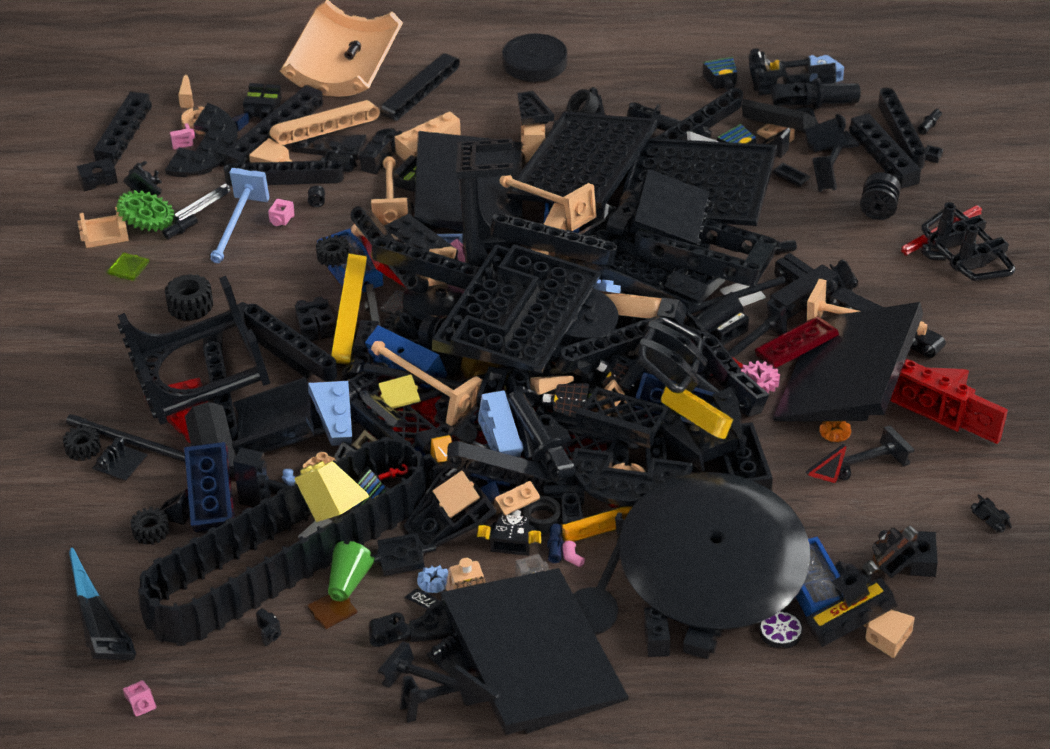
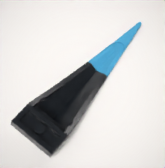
M71 548L69 554L86 646L90 649L92 658L134 660L136 651L132 639L111 614L90 581L75 550Z

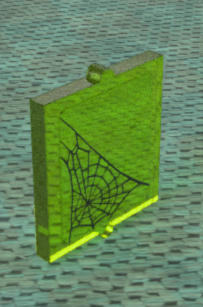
M123 252L107 272L120 279L125 278L134 281L147 266L149 259Z

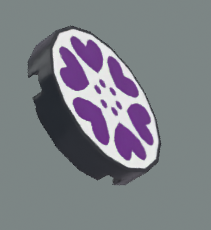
M780 611L762 621L759 630L761 639L773 648H779L780 646L785 649L797 645L801 640L803 627L801 621L795 615Z

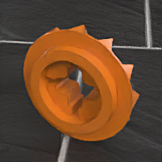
M823 421L822 425H820V434L826 440L841 442L850 437L851 426L846 421Z

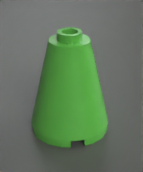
M344 541L336 544L333 550L328 593L335 601L347 600L373 565L374 556L371 558L370 550L361 544L350 541L348 545L343 544Z

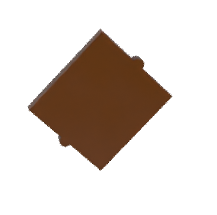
M329 594L307 605L314 615V619L318 620L325 629L358 613L357 609L352 605L350 598L338 602L333 600Z

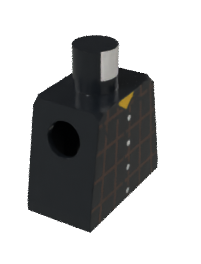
M616 354L611 355L607 362L599 358L594 365V368L600 371L598 377L603 386L606 387L612 380H615L627 396L642 377L641 375L637 378L630 389L623 388L619 381L628 372V368L634 360Z
M558 384L555 394L544 393L543 405L553 406V413L576 419L577 410L583 408L589 399V384Z

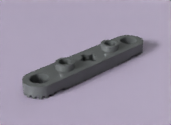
M366 284L367 300H364L365 311H369L371 321L379 322L373 284Z

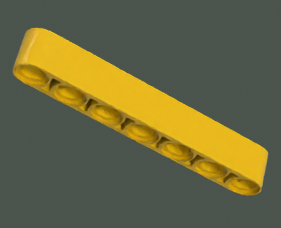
M348 254L331 355L338 364H350L367 256Z

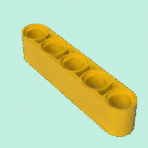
M665 387L660 399L662 403L710 434L726 439L733 422L731 417L686 389L678 394Z

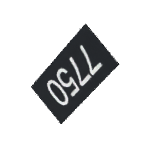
M417 588L405 596L408 600L429 611L441 604L439 599Z

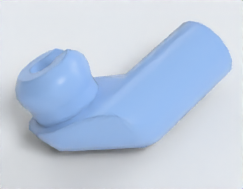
M284 469L283 482L286 485H295L293 470Z

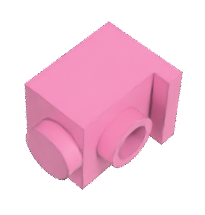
M276 199L268 211L269 221L275 226H286L291 217L295 216L293 202Z

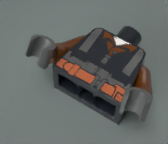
M911 525L901 531H898L896 528H891L889 531H881L878 535L879 540L872 545L874 552L872 559L862 565L864 571L869 576L871 573L882 570L892 579L922 553L912 543L917 540L918 532Z

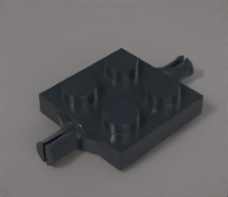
M418 533L377 540V554L370 556L371 558L374 556L373 563L379 562L382 566L383 575L387 576L423 569L425 567L424 553L436 552L435 543L422 545Z

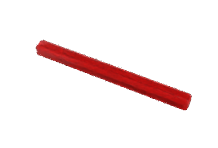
M975 205L962 213L971 218L981 215L982 208ZM953 217V223L956 221H960L957 217ZM937 227L930 230L931 233L937 231ZM924 234L903 245L901 253H904V255L911 254L920 249L923 244H929L927 242L928 239Z

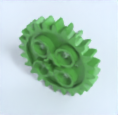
M136 190L133 193L130 191L127 194L123 193L119 197L116 206L117 212H119L118 216L123 217V221H128V225L134 224V228L138 226L141 230L146 228L148 232L151 229L157 232L158 229L163 230L171 225L174 218V210L171 209L172 205H168V201H162L163 197L157 198V194L152 196L150 192L144 194L142 190L140 193Z

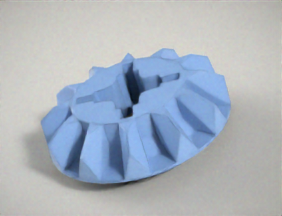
M432 565L430 568L423 567L422 572H418V586L423 591L429 593H438L445 590L448 570L442 569L440 565L437 568ZM435 575L437 576V578L430 581V578H433Z

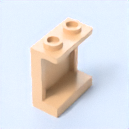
M116 207V215L85 220L84 214L80 213L81 220H77L81 242L85 241L86 248L129 241L126 223L122 220L123 217L118 216L119 212H117Z

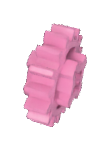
M756 361V364L749 362V366L743 365L741 372L749 376L768 394L769 390L774 392L775 387L779 386L780 374H778V369H773L772 364L767 366V362L761 364L759 361Z

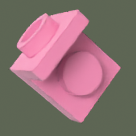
M188 123L185 124V129L170 132L173 150L179 147L193 146L192 139H195L194 130L190 129Z
M143 680L123 688L124 695L130 702L135 716H140L156 708L151 691Z

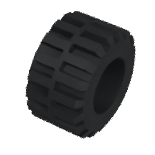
M197 274L180 275V277L173 278V281H169L165 287L168 312H170L171 316H175L176 319L184 321L200 319L212 310L214 303L211 284L203 276L200 277Z

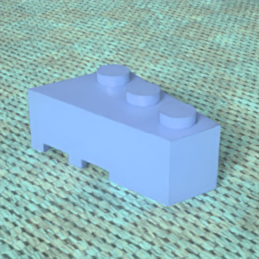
M348 381L308 383L309 395L314 402L315 409L320 416L331 446L341 445L342 441L351 445L352 429Z
M505 391L482 394L478 423L490 450L521 458V452H523L524 447L519 438Z

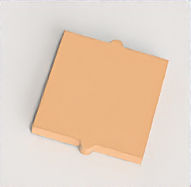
M460 471L433 490L440 502L439 505L445 509L450 518L480 498L473 487L474 484L468 480L463 471Z

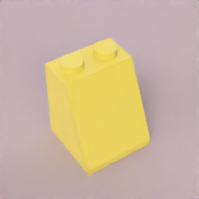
M321 461L312 467L311 465L301 469V474L294 478L316 522L341 515L369 497L367 492L333 461L325 464Z

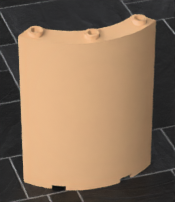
M325 0L316 7L280 72L296 85L302 88L308 85L322 91L324 96L344 97L361 93L369 89L403 22L393 12L375 17L372 20L354 15L351 17L343 14L344 11L334 6L329 0ZM354 40L361 43V50L356 53L353 60H348L344 54L349 48V43Z

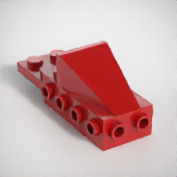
M908 359L905 360L890 399L891 402L959 432L962 428L995 444L1001 441L1008 409L975 395L976 390L966 385L969 374L968 370L928 368Z

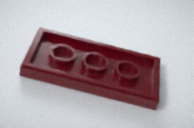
M817 316L756 348L755 353L769 365L772 364L773 368H777L838 336V329Z

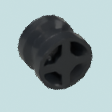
M314 185L309 188L308 203L310 206L316 208L324 205L325 190L323 187Z

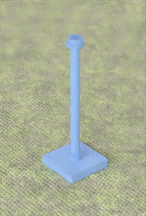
M231 168L230 177L234 197L240 199L217 249L210 254L212 262L220 263L224 259L223 251L247 199L268 202L270 197L265 172Z

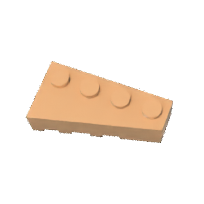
M448 112L395 136L396 154L403 160H406L410 155L416 156L418 131L461 135L460 119L453 113Z
M521 124L522 156H525V162H529L544 141L545 124Z

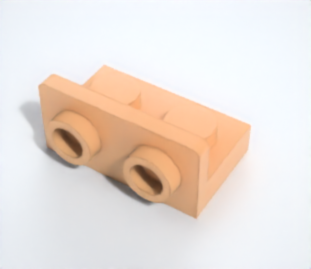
M531 481L495 497L496 514L503 512L504 515H508L539 500L540 495Z

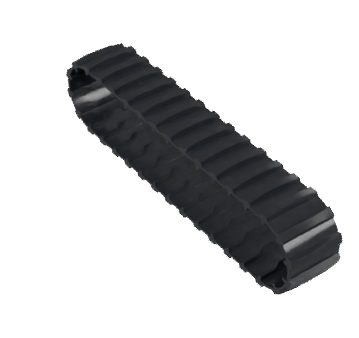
M382 437L381 440L371 443L367 441L362 444L361 448L354 452L349 451L345 454V457L338 461L333 460L354 481L367 466L377 477L380 474L389 472L390 468H398L400 471H404L405 468L402 467V464L408 467V472L404 475L395 474L396 477L402 478V483L391 489L386 487L384 493L374 499L369 497L368 502L358 508L353 506L351 512L340 518L335 516L334 521L323 528L318 526L316 532L305 538L300 536V541L288 548L283 546L281 552L270 558L265 556L263 562L253 568L246 567V572L235 578L228 577V582L216 589L211 587L209 593L198 599L193 597L191 603L181 606L173 603V606L161 605L160 601L164 598L169 600V595L181 588L184 590L188 589L187 585L199 578L204 580L205 575L217 568L222 570V565L234 558L239 560L240 555L250 549L257 550V545L268 539L273 541L275 535L286 529L288 531L292 530L291 526L303 519L308 521V517L312 513L296 481L294 482L295 485L288 489L283 488L277 491V495L270 499L265 498L261 500L260 504L252 509L247 508L243 510V514L225 520V524L218 528L213 527L207 530L208 533L200 538L195 537L189 540L190 543L182 548L177 547L171 550L172 553L164 558L159 557L153 560L154 564L146 571H142L140 575V588L138 589L140 611L147 630H152L156 640L176 643L177 646H185L186 643L198 639L202 641L208 637L207 634L216 629L221 630L226 627V623L229 621L240 619L244 616L243 613L252 608L257 609L261 606L262 602L269 598H276L279 596V592L284 589H291L303 578L308 579L312 577L315 571L329 567L332 562L333 550L337 543L344 541L343 544L349 545L351 541L364 546L365 542L381 537V533L388 529L393 530L397 527L398 523L408 520L426 493L425 465L421 452L416 451L411 446V443L406 440L399 441L390 439V437Z

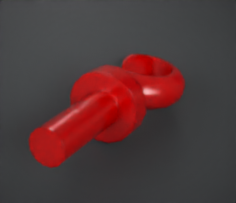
M402 464V467L405 468L404 471H400L398 468H390L389 472L378 475V479L381 480L390 476L394 478L396 477L395 474L404 475L408 472V467Z

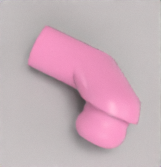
M573 541L564 542L562 545L564 560L582 567L585 558L575 553L576 544Z

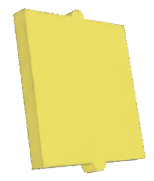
M412 374L379 383L381 399L393 409L420 402L417 392L418 386L415 385Z

